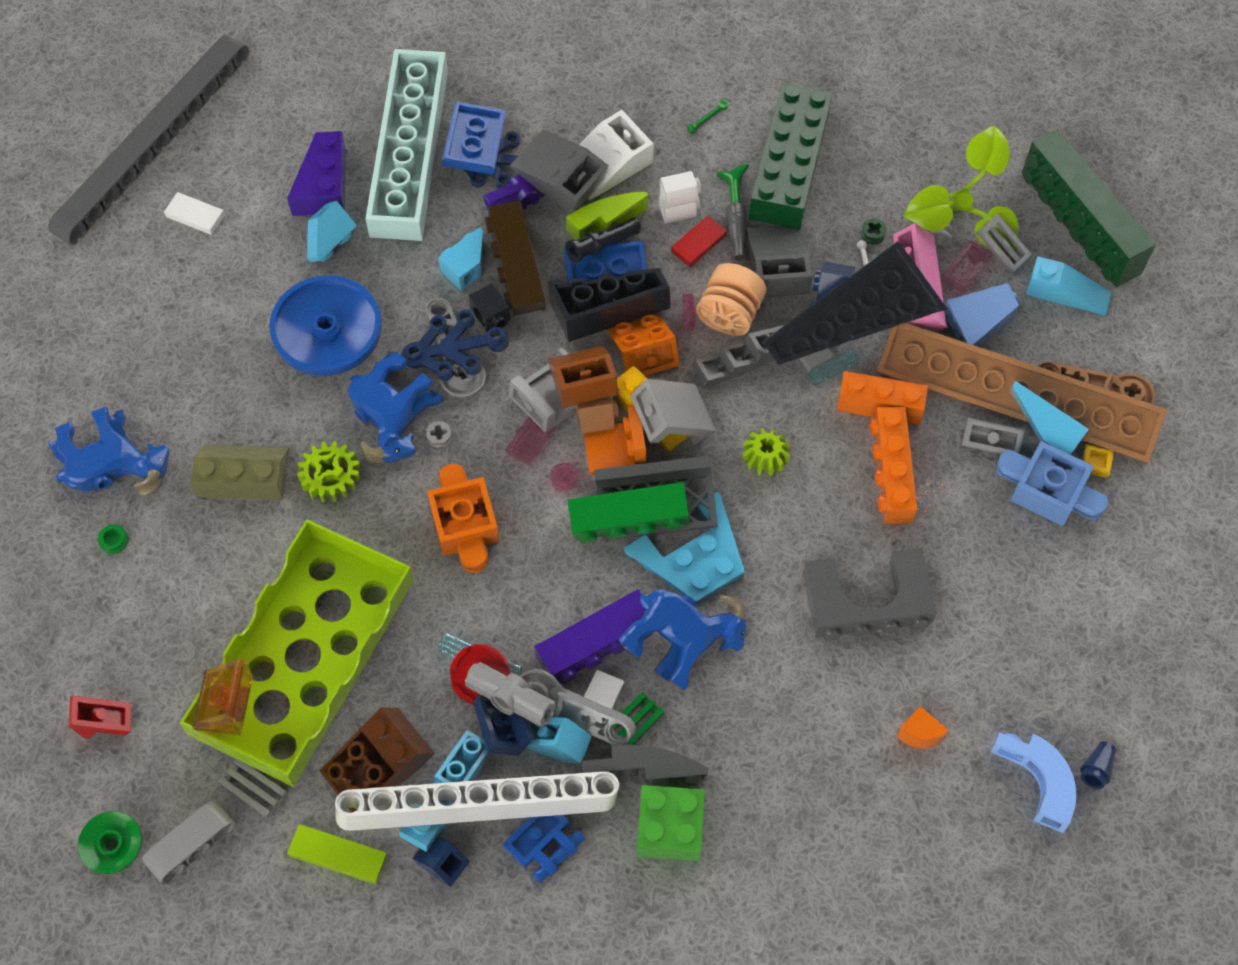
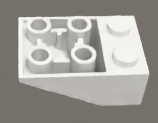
M623 110L602 121L579 144L589 149L609 165L605 179L587 198L589 201L653 163L654 144Z

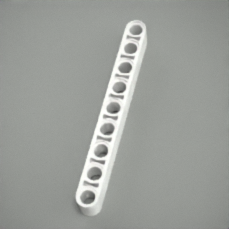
M591 772L353 789L343 791L338 795L335 802V816L340 828L354 831L604 812L613 808L616 803L619 781L614 774L609 772ZM605 789L609 794H602L598 790ZM572 791L577 793L579 796H570L566 792ZM536 794H544V795H546L548 798L540 799V798L536 797L535 795H536ZM512 796L516 798V800L507 801L504 799V797ZM480 798L485 802L479 804L473 802L472 800ZM450 801L453 804L450 806H444L440 804V802ZM418 803L421 806L419 808H411L408 805ZM385 805L389 809L381 811L376 809V807ZM346 808L357 809L353 813H346L343 810Z

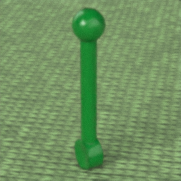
M720 100L715 109L696 123L689 124L687 127L688 132L695 133L697 128L721 110H726L728 102Z

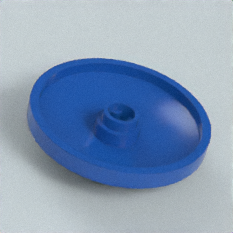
M325 275L303 280L288 289L275 304L271 313L269 327L275 350L285 363L305 374L330 376L341 374L357 367L372 354L381 336L382 320L376 300L364 286L345 277Z

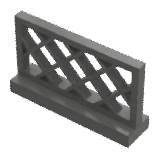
M709 456L594 470L597 495L604 494V490L616 489L621 492L625 491L622 488L634 490L637 486H645L647 488L653 487L651 486L653 484L660 486L670 482L680 483L679 481H686L684 484L685 492L697 500L688 510L689 519L692 523L684 524L683 528L668 530L667 527L655 528V532L649 534H638V531L628 532L625 537L615 539L718 527ZM706 478L707 488L700 497L688 488L693 480ZM707 495L709 498V504L706 501H704V498ZM701 503L710 510L711 520L699 522L691 514ZM609 535L602 536V540H613V538H609Z

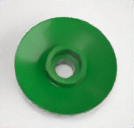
M108 811L98 814L90 819L80 832L77 844L79 857L87 868L96 873L113 874L120 872L132 864L138 856L142 845V834L136 821L123 812ZM116 840L118 842L117 847L114 850H108V843Z

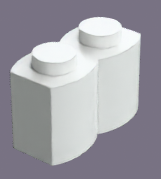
M692 171L660 178L659 207L664 223L696 217L697 209H700L698 194L701 193V184L699 178H694Z

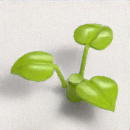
M990 126L969 141L966 148L967 162L973 169L981 171L967 185L963 186L962 190L948 193L945 187L939 185L928 186L913 197L903 217L917 224L922 229L935 232L945 229L950 224L953 212L967 211L968 213L979 215L983 219L976 223L974 231L979 242L987 247L976 232L982 229L995 214H999L1018 236V220L1009 208L996 206L991 208L988 214L972 207L973 196L969 192V189L986 172L991 175H999L1006 169L1009 163L1010 150L1003 133L997 127ZM995 225L994 228L999 232V234L1008 242L1010 247L1014 250L1015 246L1012 244V242L1007 238V236L1002 232V230L997 225ZM988 231L987 233L990 235V237L996 242V244L1001 248V250L1005 252V250L1000 246V244Z

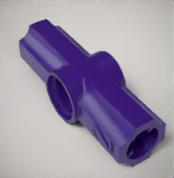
M518 174L509 181L507 186L483 195V200L487 210L490 206L518 200L521 202L522 209H527L528 205H536L540 198L546 195Z

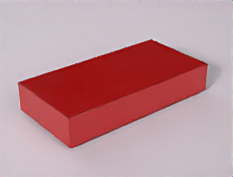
M707 215L671 247V253L691 268L727 236V230Z

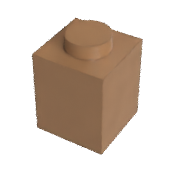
M607 397L576 405L577 421L581 434L615 429L614 418L618 417L616 400L611 401V398Z

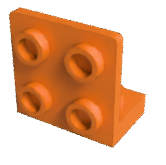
M646 315L640 320L630 323L622 322L608 329L609 336L621 353L624 373L633 366L644 376L680 366L676 338L660 315Z
M634 404L627 405L628 416L622 418L623 423L615 424V429L584 433L589 475L594 476L595 469L646 463V447L642 423Z

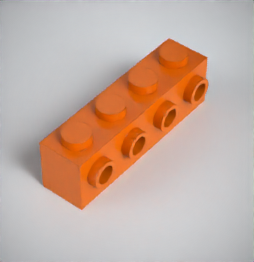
M877 407L875 417L870 418V435H874L875 444L872 446L873 461H877L878 469L875 470V484L880 486L881 494L878 495V511L883 513L884 524H913L917 512L906 407Z

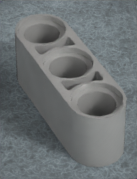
M211 800L151 847L143 856L142 861L161 885H166L173 881L171 877L175 874L179 876L199 859L197 856L200 853L204 855L224 838L223 834L226 832L228 834L231 833L236 823L216 800Z

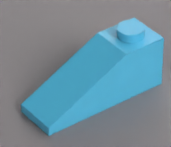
M1037 256L1026 291L1028 296L1104 316L1107 314L1112 293L1067 264Z
M1015 381L1010 391L1039 441L1071 455L1088 431V428Z

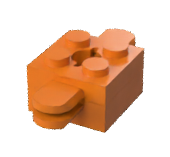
M448 464L439 473L441 487L427 491L443 557L458 553L461 565L465 571L479 573L488 566L489 556L486 546L500 542L498 527L484 477L468 480L466 472L461 465Z

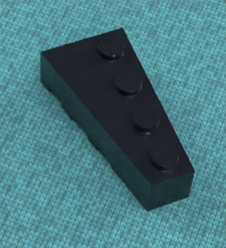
M660 268L624 272V275L619 277H612L609 274L599 275V279L582 281V278L571 279V283L558 284L557 281L547 282L550 303L568 342L613 328L622 322H631L646 315H652L671 308L670 287Z

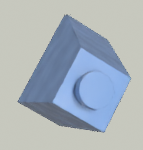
M1008 283L947 300L946 303L948 308L945 310L946 321L956 340L981 348L1014 319L1020 305L1019 298L1015 292H1012Z

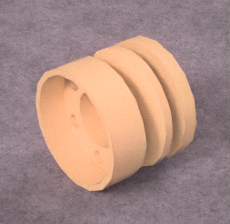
M730 263L720 264L714 269L707 283V289L702 293V298L697 304L696 312L699 318L712 329L731 336L745 335L750 330L752 321L756 317V311L764 300L767 287L755 272L746 267Z

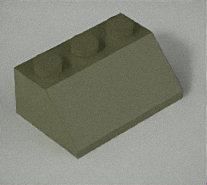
M204 445L194 457L190 480L191 486L197 497L283 500L290 449L283 447Z

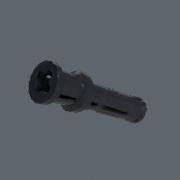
M632 217L597 233L587 232L584 234V237L578 240L570 239L565 244L567 256L573 263H579L584 257L589 255L596 256L601 253L603 248L639 234L641 232L639 230L641 225L636 218Z

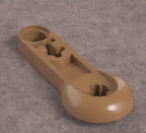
M1042 362L1038 365V367L1128 396L1129 390L1135 391V396L1132 398L1153 404L1155 401V390L1152 384L1137 374L1126 373L1114 376L1054 362Z

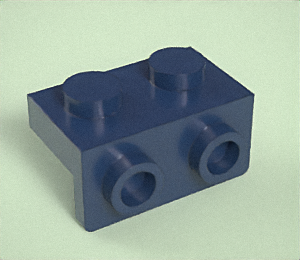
M478 695L474 700L473 704L487 753L519 756L533 740V730L529 720L516 713L512 715L502 713L492 704L490 699L483 695Z

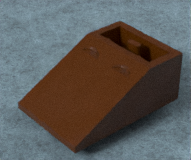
M380 707L319 771L337 795L343 791L353 789L395 787L416 773L435 753L399 708ZM348 808L351 813L357 811L355 808Z

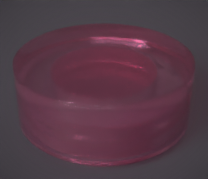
M559 463L552 468L550 482L556 490L567 492L574 489L578 484V471L572 464Z

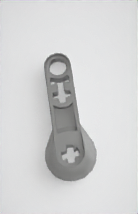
M443 298L431 300L426 307L429 323L431 318L435 316L432 314V311L436 308H444L447 311L442 316L445 317L448 331L450 332L457 323L450 303ZM437 323L435 327H439L443 323ZM444 333L439 334L435 339L437 344H440L446 335ZM467 350L460 351V353L467 357L472 356ZM442 356V362L447 361L451 363L454 370V376L450 380L443 381L440 379V384L446 393L452 397L469 398L483 388L486 381V371L482 364L481 371L478 374L469 375L464 368ZM472 363L468 367H475L476 363ZM443 369L441 373H446L449 369ZM464 373L467 378L462 380L459 374Z
M532 669L520 675L528 683L530 689H537L541 692L540 694L556 702L553 717L568 718L590 735L613 745H625L634 736L636 727L631 718L564 689L556 678L547 671ZM590 713L594 714V720L596 721L595 723H592L590 721ZM606 719L609 720L605 728H603V726L606 724L604 721ZM613 724L623 725L626 728L627 736H618L614 732Z

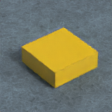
M1086 444L1082 461L1094 466L1091 475L1108 479L1114 452Z

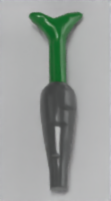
M748 164L737 166L730 172H717V177L729 183L730 205L726 209V219L734 250V259L737 261L745 258L744 245L747 212L745 206L741 204L740 181L749 168Z

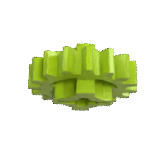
M324 441L321 443L320 449L311 446L312 454H302L304 462L298 463L300 472L297 473L299 482H302L303 491H309L312 499L319 494L321 502H325L327 496H331L333 502L337 501L338 494L346 498V490L348 488L351 490L356 489L354 481L360 480L359 470L361 468L359 461H356L355 452H349L347 445H343L339 449L337 441H333L331 447H327ZM344 463L348 466L347 473L343 470ZM311 470L315 472L313 475L314 480L311 479Z

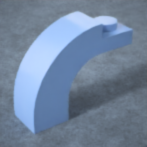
M999 732L990 752L1024 766L1038 781L1040 802L1033 821L1063 833L1070 825L1076 805L1075 781L1066 760L1055 747L1035 734L1031 736L1027 743H1024L1020 737L1014 734Z

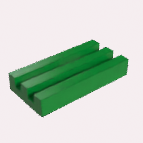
M641 692L621 713L629 717L642 703L645 704L632 718L635 726L650 710L654 714L635 732L634 736L625 745H635L665 713L662 708L656 706L653 700H649L644 692ZM618 723L613 724V729H614V731H615L621 724H618ZM623 727L617 735L625 737L627 735L626 728Z

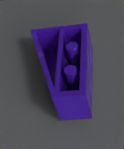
M342 131L315 133L287 197L292 216L314 215L326 203L337 201L345 210L346 147Z

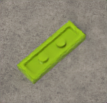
M301 824L298 825L287 855L375 885L378 883L388 857L387 852Z

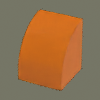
M920 706L900 727L897 737L911 747L925 749L940 744L945 739L949 730Z

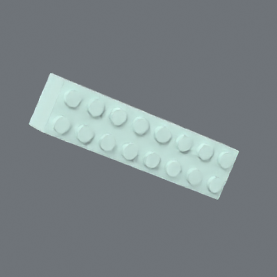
M394 49L366 213L369 238L423 240L448 75L445 52Z

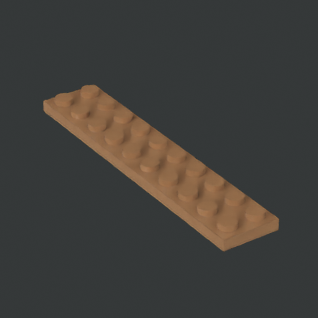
M908 323L892 327L877 369V374L899 381L927 385L928 391L1029 424L1010 391L1016 381L1088 428L1080 442L1108 449L1116 454L1146 464L1150 461L1167 412L1165 408Z

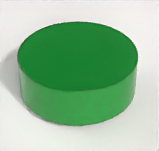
M112 524L104 527L99 532L97 540L105 553L117 554L127 547L129 537L123 527Z

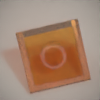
M237 659L205 670L192 729L241 735L253 675L245 660Z

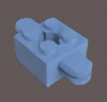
M1040 441L1031 459L1010 449L1004 451L999 457L996 465L997 475L1017 484L1010 501L1056 524L1064 526L1071 511L1095 521L1103 515L1108 505L1106 495L1085 486L1094 466L1047 443Z

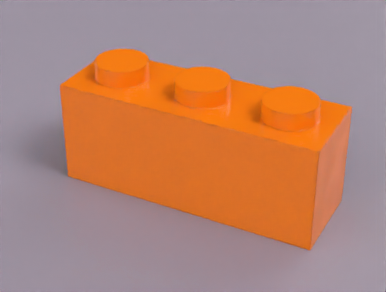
M844 371L836 411L875 417L877 407H906L907 423L920 425L925 410L928 386Z

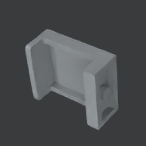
M561 347L557 350L556 357L567 355L568 353ZM549 364L525 380L520 375L510 380L509 397L545 433L576 412V405L562 408Z
M646 379L630 394L650 443H659L668 434L690 435L693 444L700 445L716 431L695 384Z

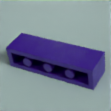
M638 589L534 646L535 657L543 670L553 675L561 684H565L573 680L577 676L578 671L586 667L587 669H593L603 661V657L611 653L617 655L625 650L623 648L624 644L618 641L619 638L633 622L640 620L645 612L640 602L642 595Z

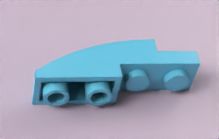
M466 730L435 774L433 784L475 781L490 754L487 753L484 739ZM450 801L440 802V804L444 806H450L453 804ZM449 823L402 827L399 837L427 852L440 832L443 833Z

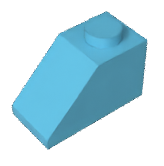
M553 717L547 726L543 725L542 727L529 721L533 730V740L528 744L527 749L560 762L581 763L582 758L587 752L592 735L568 718Z

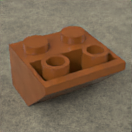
M603 346L548 359L562 408L617 395V375L610 354Z

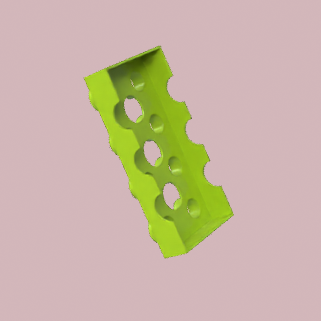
M307 519L285 553L286 559L280 575L272 584L266 583L256 599L254 613L249 625L241 634L233 636L223 652V662L216 678L209 686H202L180 721V725L188 736L292 787L299 780L414 582L410 566ZM327 563L335 567L333 576L327 580L318 581L311 577L314 568L320 564ZM381 587L387 591L386 598L381 603L370 605L363 601V595L368 589ZM330 590H340L346 593L351 600L349 613L343 619L335 622L325 621L316 613L318 598ZM292 612H300L306 616L304 624L296 630H286L282 627L284 617ZM350 636L358 641L357 647L350 654L339 655L333 651L335 642L341 637ZM299 640L313 641L321 650L319 663L315 668L307 672H295L287 666L285 661L287 649ZM269 662L275 666L274 673L269 679L255 681L251 678L252 669L257 664ZM322 687L326 689L327 698L322 704L310 707L303 703V696L310 688ZM268 691H279L284 693L290 701L288 715L277 724L269 725L260 722L254 714L256 700ZM237 713L243 716V724L238 731L231 734L219 731V724L226 715ZM282 739L295 741L296 750L291 757L279 760L272 756V748L278 741Z

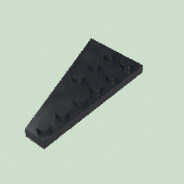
M897 241L761 343L775 362L780 365L947 310L948 308L900 242Z

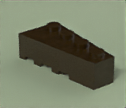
M520 200L488 207L489 217H484L487 233H491L493 242H491L493 257L498 258L500 267H497L500 284L504 283L507 292L503 293L505 302L512 309L513 316L544 310L546 301Z

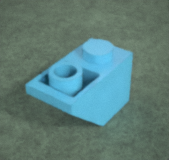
M337 201L326 203L308 220L307 259L310 262L326 261L334 254L332 249L338 243L342 245L352 237L351 231L357 227Z
M480 227L473 232L467 233L460 242L452 248L445 249L441 256L438 257L440 271L460 291L482 276L485 241L484 232Z

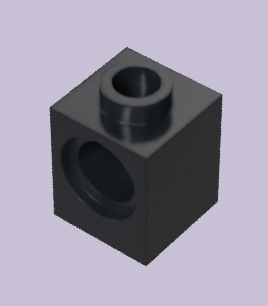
M492 283L469 295L470 309L486 332L493 327L503 328L510 321L509 306Z

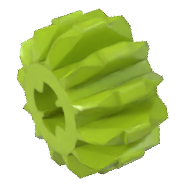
M762 427L759 430V435L751 432L749 440H745L743 443V461L748 462L747 467L749 470L757 467L758 476L763 473V470H767L770 477L774 474V469L781 473L784 470V464L789 463L790 443L785 442L784 434L776 436L774 428L770 433H766Z

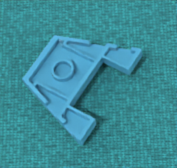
M719 492L714 494L718 527L711 528L665 557L660 555L647 535L624 547V552L627 556L641 563L645 569L659 576L667 585L681 595L684 593L697 603L702 602L738 580L745 573ZM706 498L704 501L709 504V498ZM700 503L696 509L705 521L711 520L710 510Z

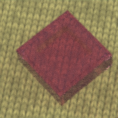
M692 293L682 294L684 331H690L695 329L694 297Z

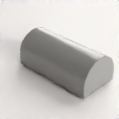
M967 418L961 445L1000 454L1009 449L1020 453L1025 430Z

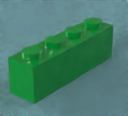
M684 482L568 499L572 535L575 540H580L581 543L594 542L597 540V537L608 535L609 538L613 539L626 536V533L638 531V534H649L655 532V528L667 527L668 530L683 528L684 524L690 523Z

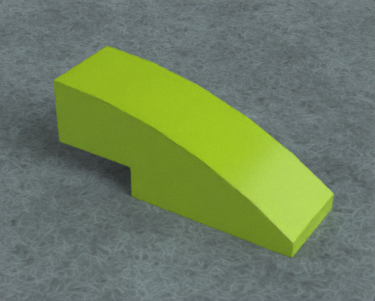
M644 191L615 195L579 208L566 216V231L575 240L584 237V234L587 232L597 233L632 217L636 218L648 209V194Z

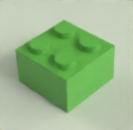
M642 785L637 857L700 861L705 790Z

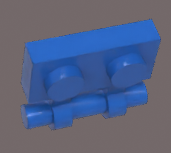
M563 815L529 817L502 846L524 869L535 861L540 867L532 874V877L541 884L548 876L552 877L558 871L557 867L568 856L572 857L578 851L577 847L585 837L576 830L568 838L563 831L570 823ZM555 840L560 847L548 858L543 851Z

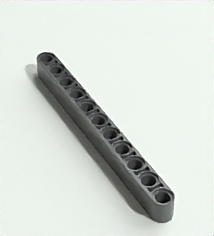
M228 35L221 36L52 216L48 224L49 231L72 245L77 244V239L79 237L82 238L95 224L96 218H101L113 205L111 202L113 200L116 201L129 187L128 184L130 182L133 183L146 169V164L150 165L162 152L161 148L163 146L166 147L179 133L177 131L183 129L195 116V111L199 112L211 99L209 96L211 94L214 95L226 82L225 79L227 77L230 78L242 65L241 62L243 60H247L249 47Z

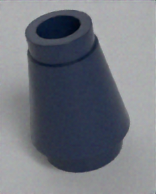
M1105 741L1099 742L1098 746L1080 768L1081 780L1089 787L1102 789L1110 782L1115 753L1117 751L1113 744Z

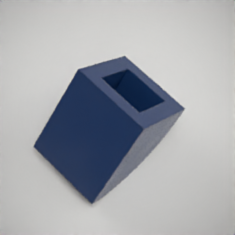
M438 836L427 852L419 849L412 858L423 869L449 887L454 884L470 863L451 842Z

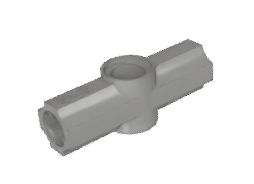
M481 662L478 664L474 663L468 671L467 678L465 679L466 687L490 699L492 704L502 713L507 715L516 713L540 727L543 725L547 726L553 718L556 702L530 689L528 683L520 676L512 673L506 676Z

